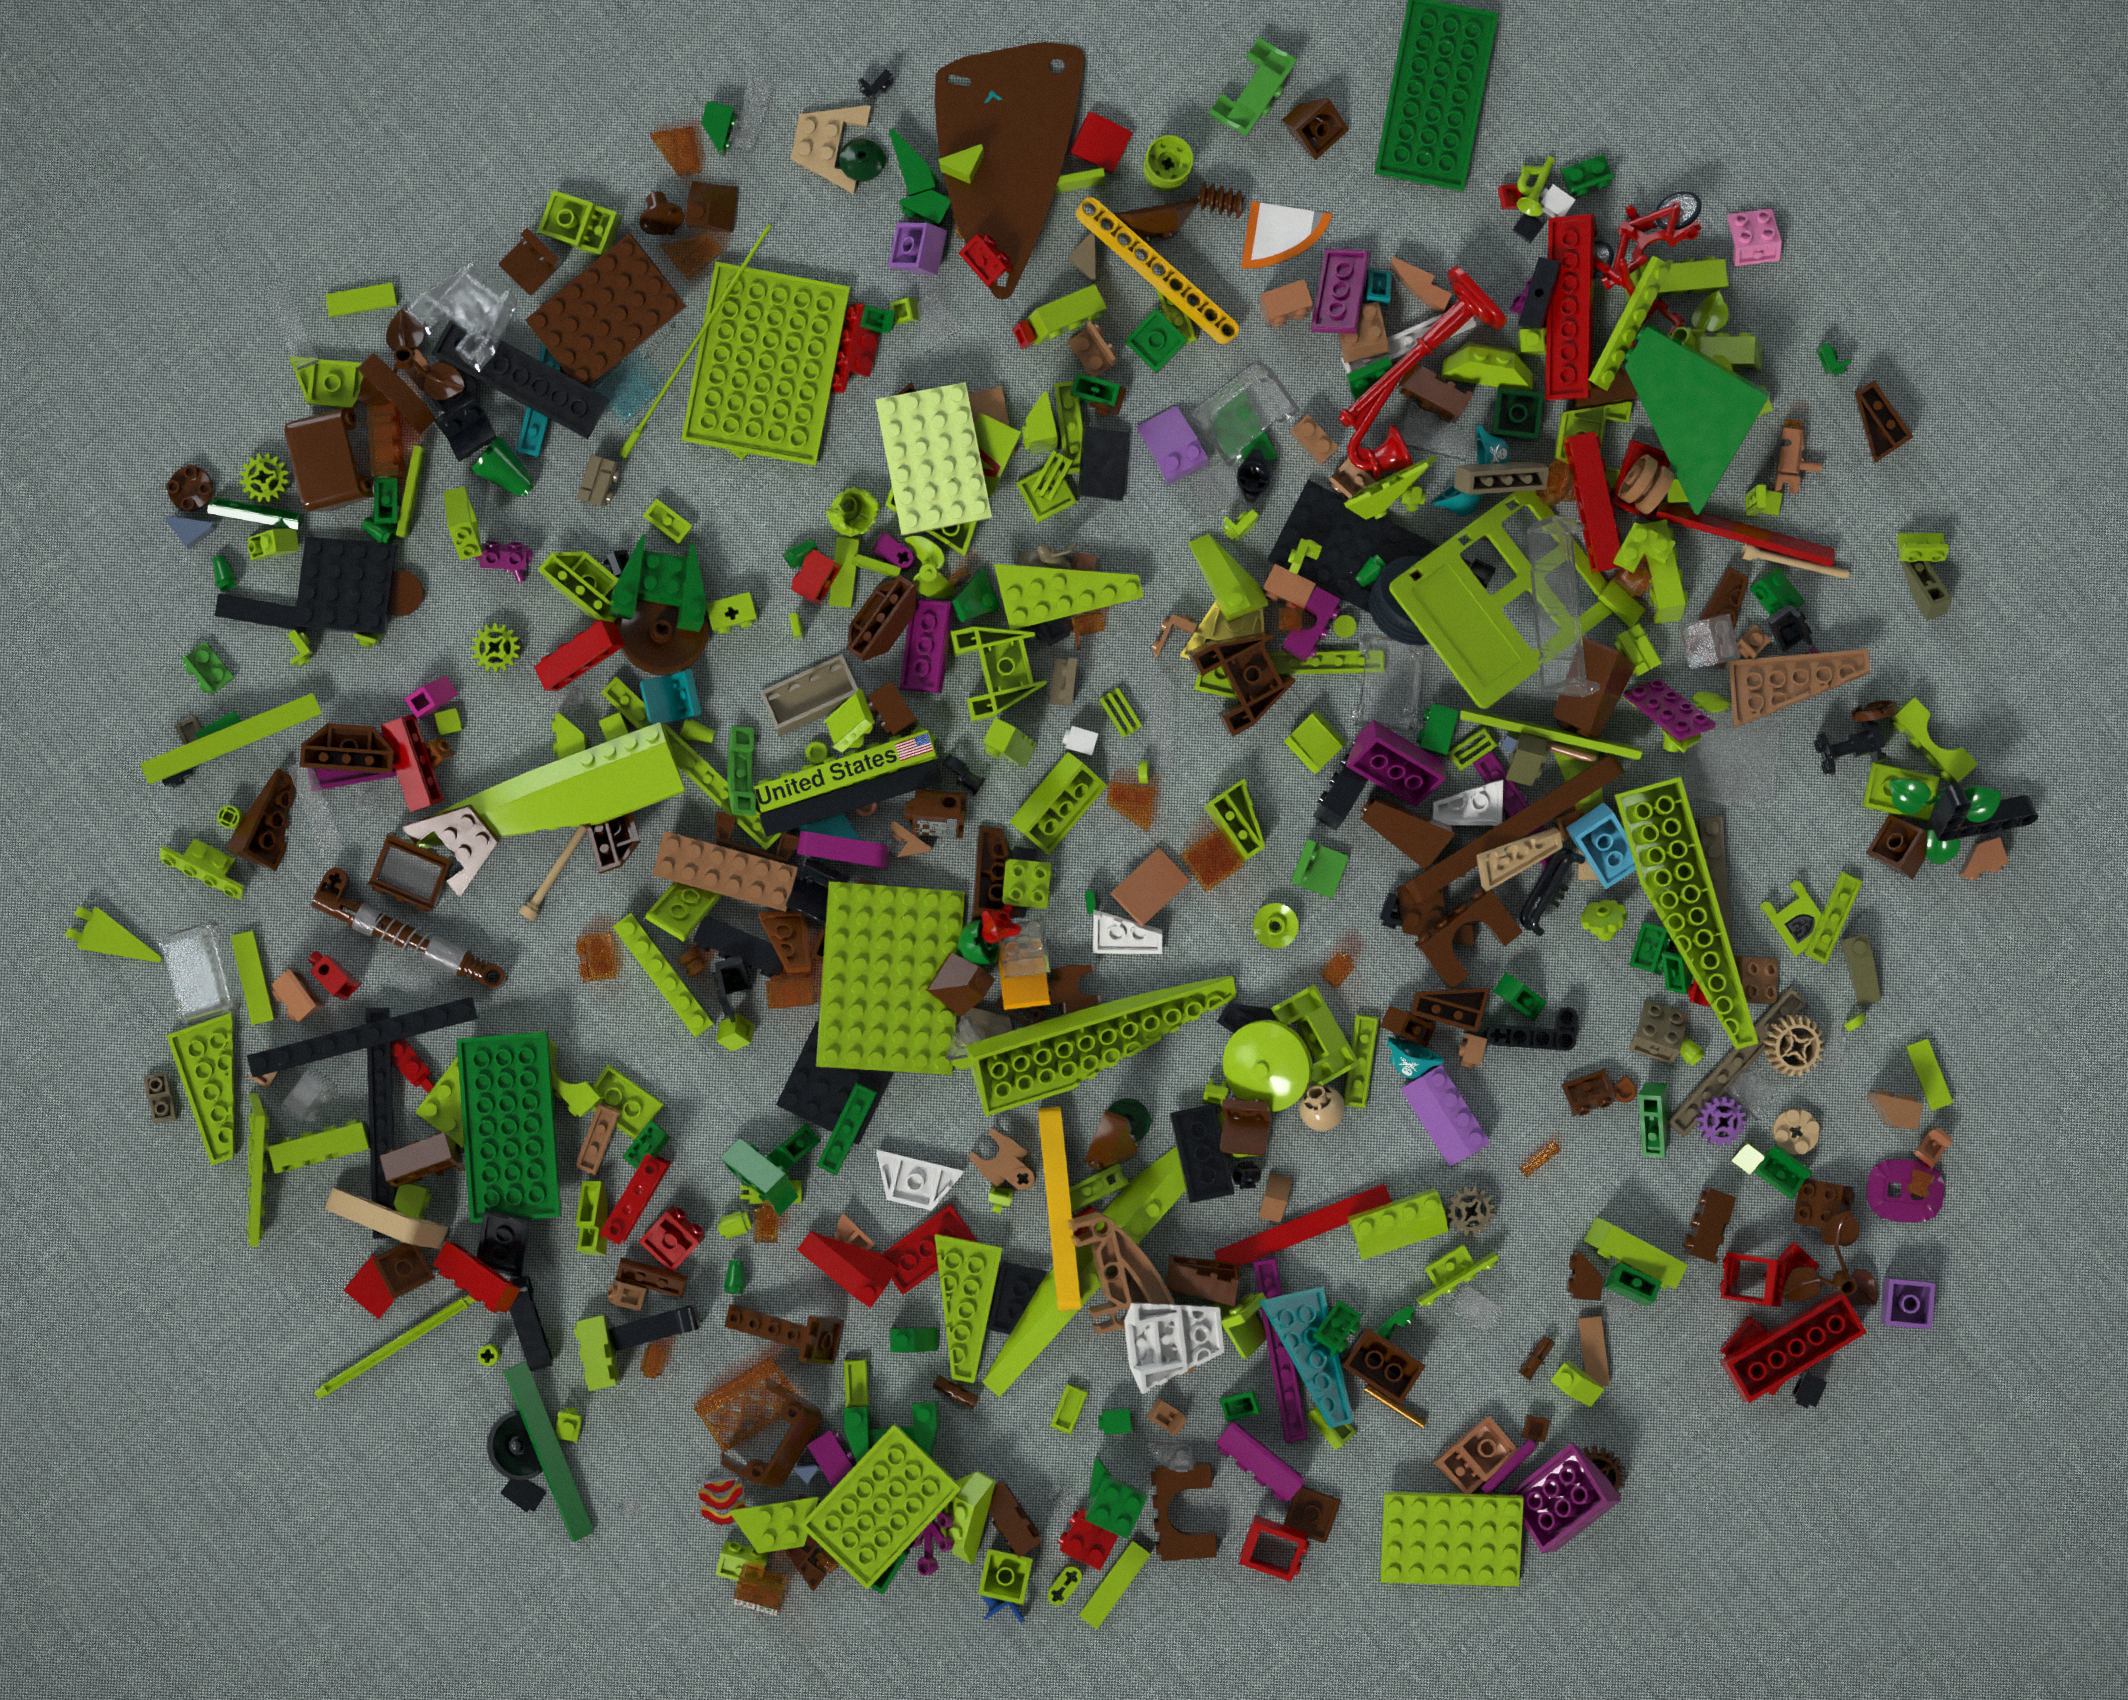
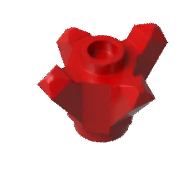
M1005 904L1001 911L994 912L993 910L984 909L982 913V937L987 942L996 943L1003 938L1020 934L1021 926L1018 923L1013 924L1009 916L1013 909L1012 904Z

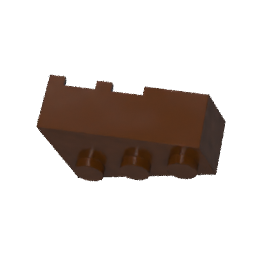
M1490 988L1414 992L1409 1014L1478 1033Z

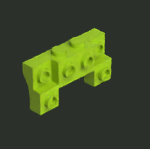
M1315 984L1271 1008L1278 1022L1287 1026L1295 1021L1317 1060L1316 1063L1312 1064L1311 1082L1314 1086H1323L1360 1065L1345 1039L1344 1033L1335 1021L1333 1013L1329 1010Z

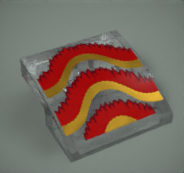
M737 1474L696 1480L703 1530L738 1525L731 1516L730 1510L747 1507L743 1477Z

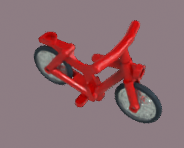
M1689 191L1676 192L1664 198L1657 206L1655 212L1639 217L1633 205L1627 206L1625 211L1630 221L1622 222L1618 229V234L1621 238L1613 268L1611 267L1614 259L1612 247L1606 242L1594 241V279L1602 275L1604 277L1601 280L1607 291L1616 284L1625 288L1631 297L1636 287L1630 274L1648 261V256L1643 254L1647 246L1658 240H1664L1670 247H1673L1685 238L1693 240L1698 236L1699 230L1702 227L1698 220H1695L1701 212L1700 198ZM1657 227L1664 229L1649 235L1644 233ZM1629 240H1633L1638 244L1632 253L1633 261L1627 264L1625 255Z

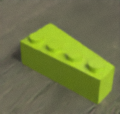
M1716 256L1702 258V261H1695V258L1683 259L1681 263H1674V260L1664 261L1671 268L1656 298L1665 296V293H1668L1669 297L1686 294L1687 290H1689V294L1720 291L1728 287L1725 259L1716 260ZM1649 262L1644 263L1630 274L1635 287ZM1625 289L1626 303H1628L1631 297Z

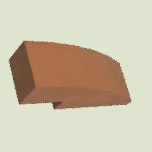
M1393 257L1390 267L1403 285L1420 301L1443 314L1452 293L1431 284L1435 275Z

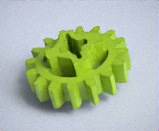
M258 453L256 460L249 457L250 464L243 463L242 465L246 469L245 472H239V475L244 477V480L239 481V484L246 486L243 492L245 494L251 492L249 498L254 500L258 497L259 503H263L264 498L269 503H272V497H276L278 500L281 499L279 492L286 493L287 490L283 488L284 484H290L285 479V477L290 475V472L283 471L287 465L284 462L278 464L280 458L276 456L272 460V456L269 453L266 454L265 458H263L262 454ZM267 463L274 465L277 471H270ZM256 467V471L253 475H251L253 469ZM264 473L269 476V478H266V483L260 480L264 477ZM279 481L277 486L273 489L275 483ZM252 486H260L263 493L255 491Z
M497 623L493 624L492 629L488 625H484V632L477 630L479 638H472L476 643V646L470 647L471 650L476 651L472 658L480 659L477 665L481 667L485 664V671L487 672L491 668H493L494 673H498L499 668L506 672V665L509 664L514 667L513 658H520L516 654V651L521 650V646L516 645L520 639L519 637H512L515 632L511 629L506 632L507 626L504 624L501 629H499ZM493 633L502 634L498 638H491L489 635ZM509 641L511 644L510 654L507 653V645L509 644ZM482 642L485 643V652L483 653V655L481 652ZM494 643L499 645L500 652H492L493 647L491 646ZM494 658L503 660L500 663H490Z

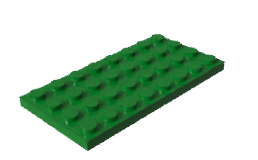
M1408 0L1374 175L1459 192L1464 191L1499 13L1435 0Z
M549 1032L457 1038L470 1223L482 1222L486 1207L531 1217V1219L562 1217Z

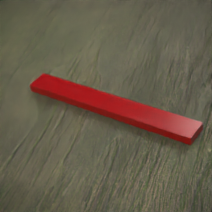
M1661 501L1656 507V519L1667 520V522L1832 567L1835 560L1834 548L1704 512L1697 515L1693 512V509Z
M1381 1184L1213 1252L1217 1261L1238 1263L1239 1267L1349 1223L1347 1217L1391 1203L1392 1201L1385 1184Z

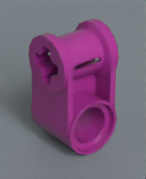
M882 532L871 550L879 558L900 567L903 571L912 569L916 563V558L910 549ZM907 555L909 558L908 563L904 561L901 564L900 556L905 557Z

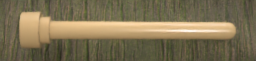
M1744 543L1741 559L1751 561L1752 559L1760 558L1844 579L1850 577V572L1846 569L1829 567L1804 559L1762 550L1750 544Z
M582 824L577 828L530 903L527 902L526 905H522L518 913L533 922L539 915L537 914L538 906L586 833V824Z

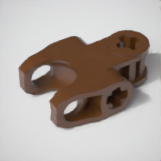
M1095 964L1069 965L1051 969L1054 981L1047 982L1048 991L1050 992L1049 1005L1059 1003L1061 1014L1079 1011L1103 1001L1102 994L1085 996L1078 989V981L1082 975L1097 971Z

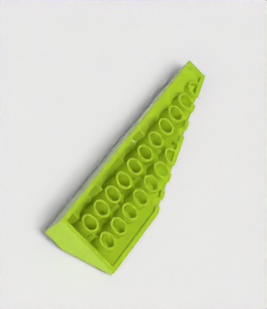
M658 722L514 777L458 802L431 817L471 804L496 836L507 837L536 833L538 830L545 829L552 831L558 830L560 827L570 826L574 828L580 827L582 824H601L686 791L668 733L662 724ZM434 831L416 843V845L423 848L445 845Z
M1677 777L1614 795L1640 885L1734 1048L1738 1050L1759 1044L1682 778Z
M1231 975L1118 999L965 1045L970 1069L985 1117L1073 1090L1079 1086L1078 1083L1088 1078L1090 1080L1096 1077L1098 1072L1107 1067L1112 1068L1124 1057L1127 1056L1129 1058L1160 1041L1161 1037L1165 1034L1176 1032L1180 1029L1181 1025L1191 1020L1193 1022L1199 1019L1200 1015L1208 1010L1213 1011L1236 998L1234 977Z

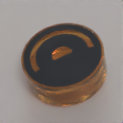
M963 567L950 576L949 582L953 587H958L972 576V573L967 567Z

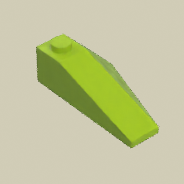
M1433 455L1362 488L1344 503L1346 508L1366 520L1373 516L1375 519L1383 517L1388 513L1387 509L1438 459L1437 456Z

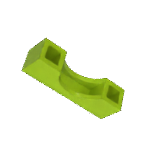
M1915 697L1909 699L1897 713L1890 717L1894 721L1892 723L1893 726L1900 733L1905 732L1910 738L1908 740L1915 749L1918 750L1920 748L1926 754L1924 756L1926 761L1932 766L1936 765L1942 771L1940 775L1948 783L1952 782L1953 784L1959 783L1978 763L1963 747L1955 750H1945L1936 746L1931 741L1927 731V723L1931 713Z
M549 1037L553 1093L560 1100L563 1098L569 1104L567 1108L575 1117L577 1115L585 1117L604 1097L590 1081L572 1084L565 1081L559 1075L555 1066V1057L559 1047Z

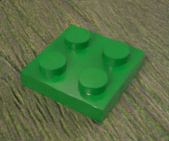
M1155 308L1124 342L1158 374L1189 340Z

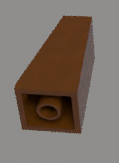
M1581 636L1552 715L1559 721L1558 725L1568 731L1571 728L1576 729L1577 734L1588 739L1590 736L1599 739L1636 665L1620 651Z
M1378 796L1374 800L1369 798L1361 809L1363 813L1362 821L1424 870L1428 869L1456 832V829L1450 825L1436 821L1433 818Z

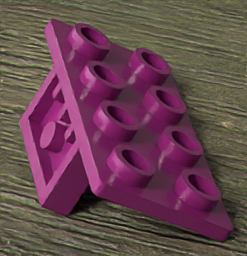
M1660 679L1626 690L1623 693V697L1679 741L1715 728L1716 723Z

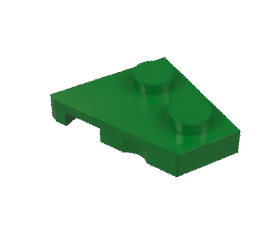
M984 568L975 572L974 577L962 588V592L952 601L960 622L994 612L1001 608Z

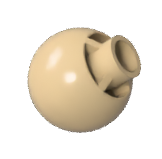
M1312 1086L1300 1100V1117L1313 1130L1329 1131L1339 1125L1344 1117V1100L1340 1093L1330 1086Z

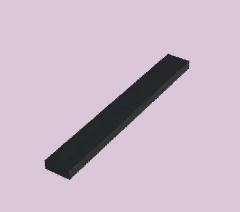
M933 760L759 816L765 835L768 837L906 794L916 789L938 784L942 781L936 762Z

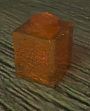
M1336 952L1319 974L1335 988H1338L1355 968L1352 965L1354 960L1345 952L1342 954Z

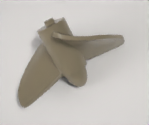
M1075 541L1069 542L1066 548L1060 552L1052 546L1042 544L1038 546L1037 551H1019V560L1023 566L1071 569L1072 564L1065 556L1076 548L1077 543Z

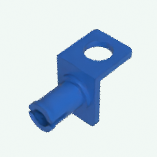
M982 1596L990 1608V1613L984 1616L985 1620L1006 1605H1009L1021 1623L1025 1621V1618L1014 1602Z

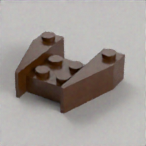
M1269 632L1210 641L1187 652L1196 672L1201 676L1221 666L1238 700L1236 704L1218 713L1227 733L1231 736H1235L1252 727L1296 682L1295 678L1290 675L1282 679L1280 678L1263 643L1274 638Z

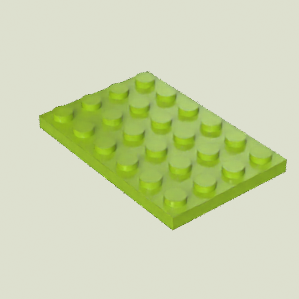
M894 1424L800 1526L868 1590L955 1497L962 1487L901 1428Z
M1384 1491L1380 1583L1519 1587L1523 1495Z

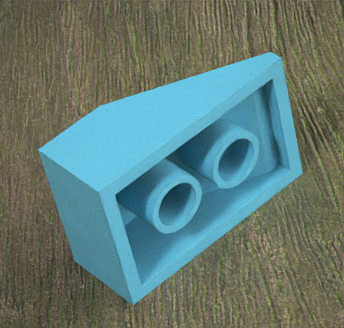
M1604 802L1566 827L1575 845L1585 857V860L1605 889L1636 870L1625 831L1614 812Z

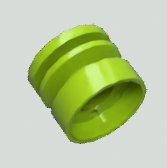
M1164 135L1156 138L1150 144L1143 162V174L1146 181L1154 189L1161 192H1172L1183 186L1193 166V153L1190 146L1184 139L1175 135ZM1165 163H1169V170H1165Z

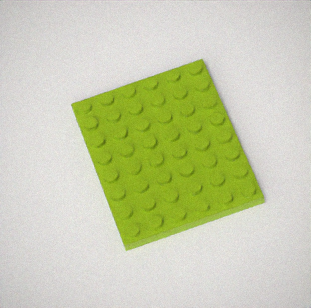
M715 261L704 323L741 266ZM745 267L700 338L681 441L816 467L850 287Z
M829 882L816 1067L952 1075V1052L954 1051L956 1014L927 992L926 989L950 952L958 956L961 955L957 948V942L959 941V935L963 926L965 892Z

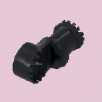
M948 754L942 764L960 775L956 784L963 785L972 791L974 796L986 780V778H980L970 772L965 763L951 754Z

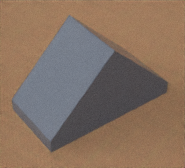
M171 516L166 517V521L189 549L214 532L217 527L212 522Z

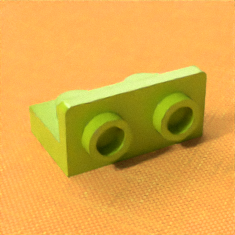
M1253 509L1249 513L1244 511L1236 519V525L1226 516L1223 519V532L1231 540L1236 538L1240 541L1258 523L1259 515Z
M1898 533L1896 538L1899 561L1938 562L1946 560L1949 545L1945 544L1944 533Z
M725 1540L715 1575L760 1587L769 1552L758 1554L753 1547Z

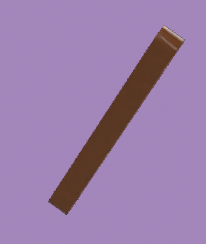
M1614 754L1608 755L1408 881L1404 886L1414 902L1418 904L1478 866L1477 854L1521 839L1625 773V770Z

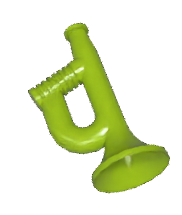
M1548 156L1543 167L1522 165L1517 187L1521 194L1528 197L1520 198L1517 201V207L1526 215L1539 216L1543 212V207L1539 203V197L1555 162L1553 157ZM1530 175H1538L1535 185L1531 188L1528 187L1526 184Z

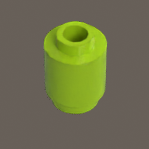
M738 1211L720 1217V1223H717L720 1236L725 1235L726 1239L748 1233V1230L753 1229L747 1211L743 1213Z

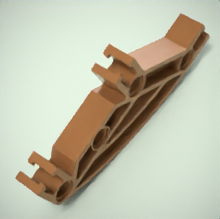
M1095 1212L1067 1220L1070 1230L1077 1231V1228L1088 1227V1233L1077 1237L1073 1235L1071 1239L1077 1247L1093 1243L1091 1249L1101 1291L1110 1300V1302L1088 1308L1090 1317L1098 1319V1316L1106 1314L1110 1317L1109 1320L1102 1323H1092L1093 1330L1098 1335L1118 1329L1125 1330L1124 1320L1132 1301L1124 1268L1136 1283L1147 1304L1175 1305L1168 1288L1151 1261L1136 1243L1106 1215ZM1100 1221H1104V1227L1101 1230L1096 1231V1224ZM1115 1265L1114 1272L1106 1274L1107 1267ZM1120 1309H1125L1124 1316L1116 1318V1313ZM1194 1366L1189 1368L1188 1371L1185 1373L1195 1371Z

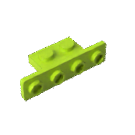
M195 838L184 855L166 846L161 847L159 859L166 866L175 867L188 877H195L203 881L208 887H215L223 891L228 897L242 899L244 886L226 877L235 864V858Z
M1462 1243L1423 1267L1435 1287L1417 1297L1416 1301L1420 1306H1429L1435 1303L1438 1296L1443 1293L1449 1294L1457 1288L1456 1285L1462 1281L1469 1282L1477 1276V1272L1494 1267L1497 1264L1496 1261L1500 1259L1499 1256L1493 1251L1474 1262Z

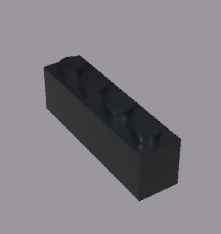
M705 916L700 922L693 941L698 943L696 947L707 952L712 948L719 951L718 956L724 959L741 956L746 968L752 970L753 966L761 969L760 974L772 979L774 975L780 976L784 966L772 943L708 916Z

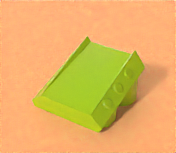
M860 688L823 721L828 726L834 743L833 748L842 753L849 748H861L864 741L863 735L870 734L875 723L863 690Z
M1317 709L1284 740L1288 748L1314 774L1347 744V741Z

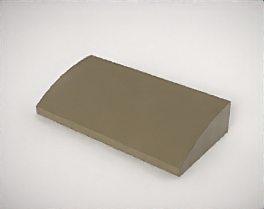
M843 654L766 688L759 693L780 737L834 712L858 687Z

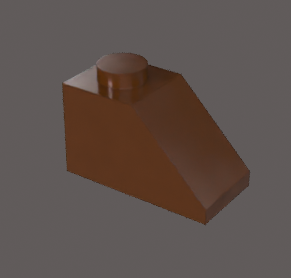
M1389 1005L1380 1027L1427 1047L1436 1026Z

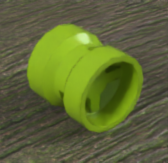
M230 805L223 806L217 813L218 823L222 827L236 829L244 817L241 809Z

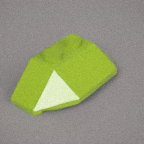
M1467 342L1442 362L1441 379L1505 389L1532 391L1533 373L1512 348Z
M552 552L537 569L557 591L591 619L611 622L617 619L616 617L609 616L611 594L618 578L587 552Z
M979 1471L956 1480L962 1489L942 1509L944 1514L949 1513L952 1515L953 1525L948 1528H941L937 1520V1525L943 1535L951 1537L954 1546L951 1550L953 1555L971 1565L975 1563L996 1480Z

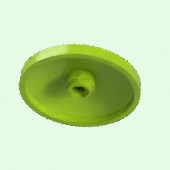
M1259 1020L1243 1026L1229 1039L1223 1054V1072L1228 1086L1237 1098L1243 1101L1263 1100L1268 1102L1271 1112H1275L1295 1104L1305 1094L1310 1085L1313 1069L1310 1052L1303 1039L1290 1027L1276 1021Z

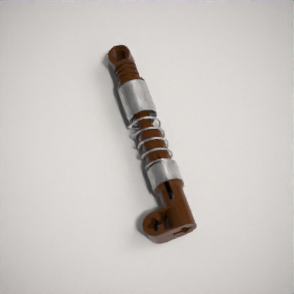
M331 868L325 873L314 895L311 907L348 923L350 928L369 937L372 935L379 937L380 942L382 940L391 943V947L393 945L402 948V952L410 946L415 949L413 957L417 950L425 953L423 961L453 975L455 974V976L466 977L468 975L469 979L479 980L480 984L494 990L500 989L506 983V974L501 967L490 962L485 964L486 961H480L481 958L479 957L475 959L472 951L437 935L433 936L431 932L421 937L422 930L420 927L415 929L411 927L410 922L404 924L400 922L399 917L395 919L390 918L388 912L383 914L382 910L376 909V907L374 908V906L372 907V905L370 906L366 902L361 901L357 903L344 897L350 881L348 875L343 870ZM339 876L342 882L335 884V887L340 890L338 894L325 888L326 885L333 887L334 882H332V878ZM345 907L356 912V916L343 911V908ZM418 929L420 930L419 935L414 934ZM430 934V940L425 939ZM493 971H497L500 974V978L496 983L488 981V975Z

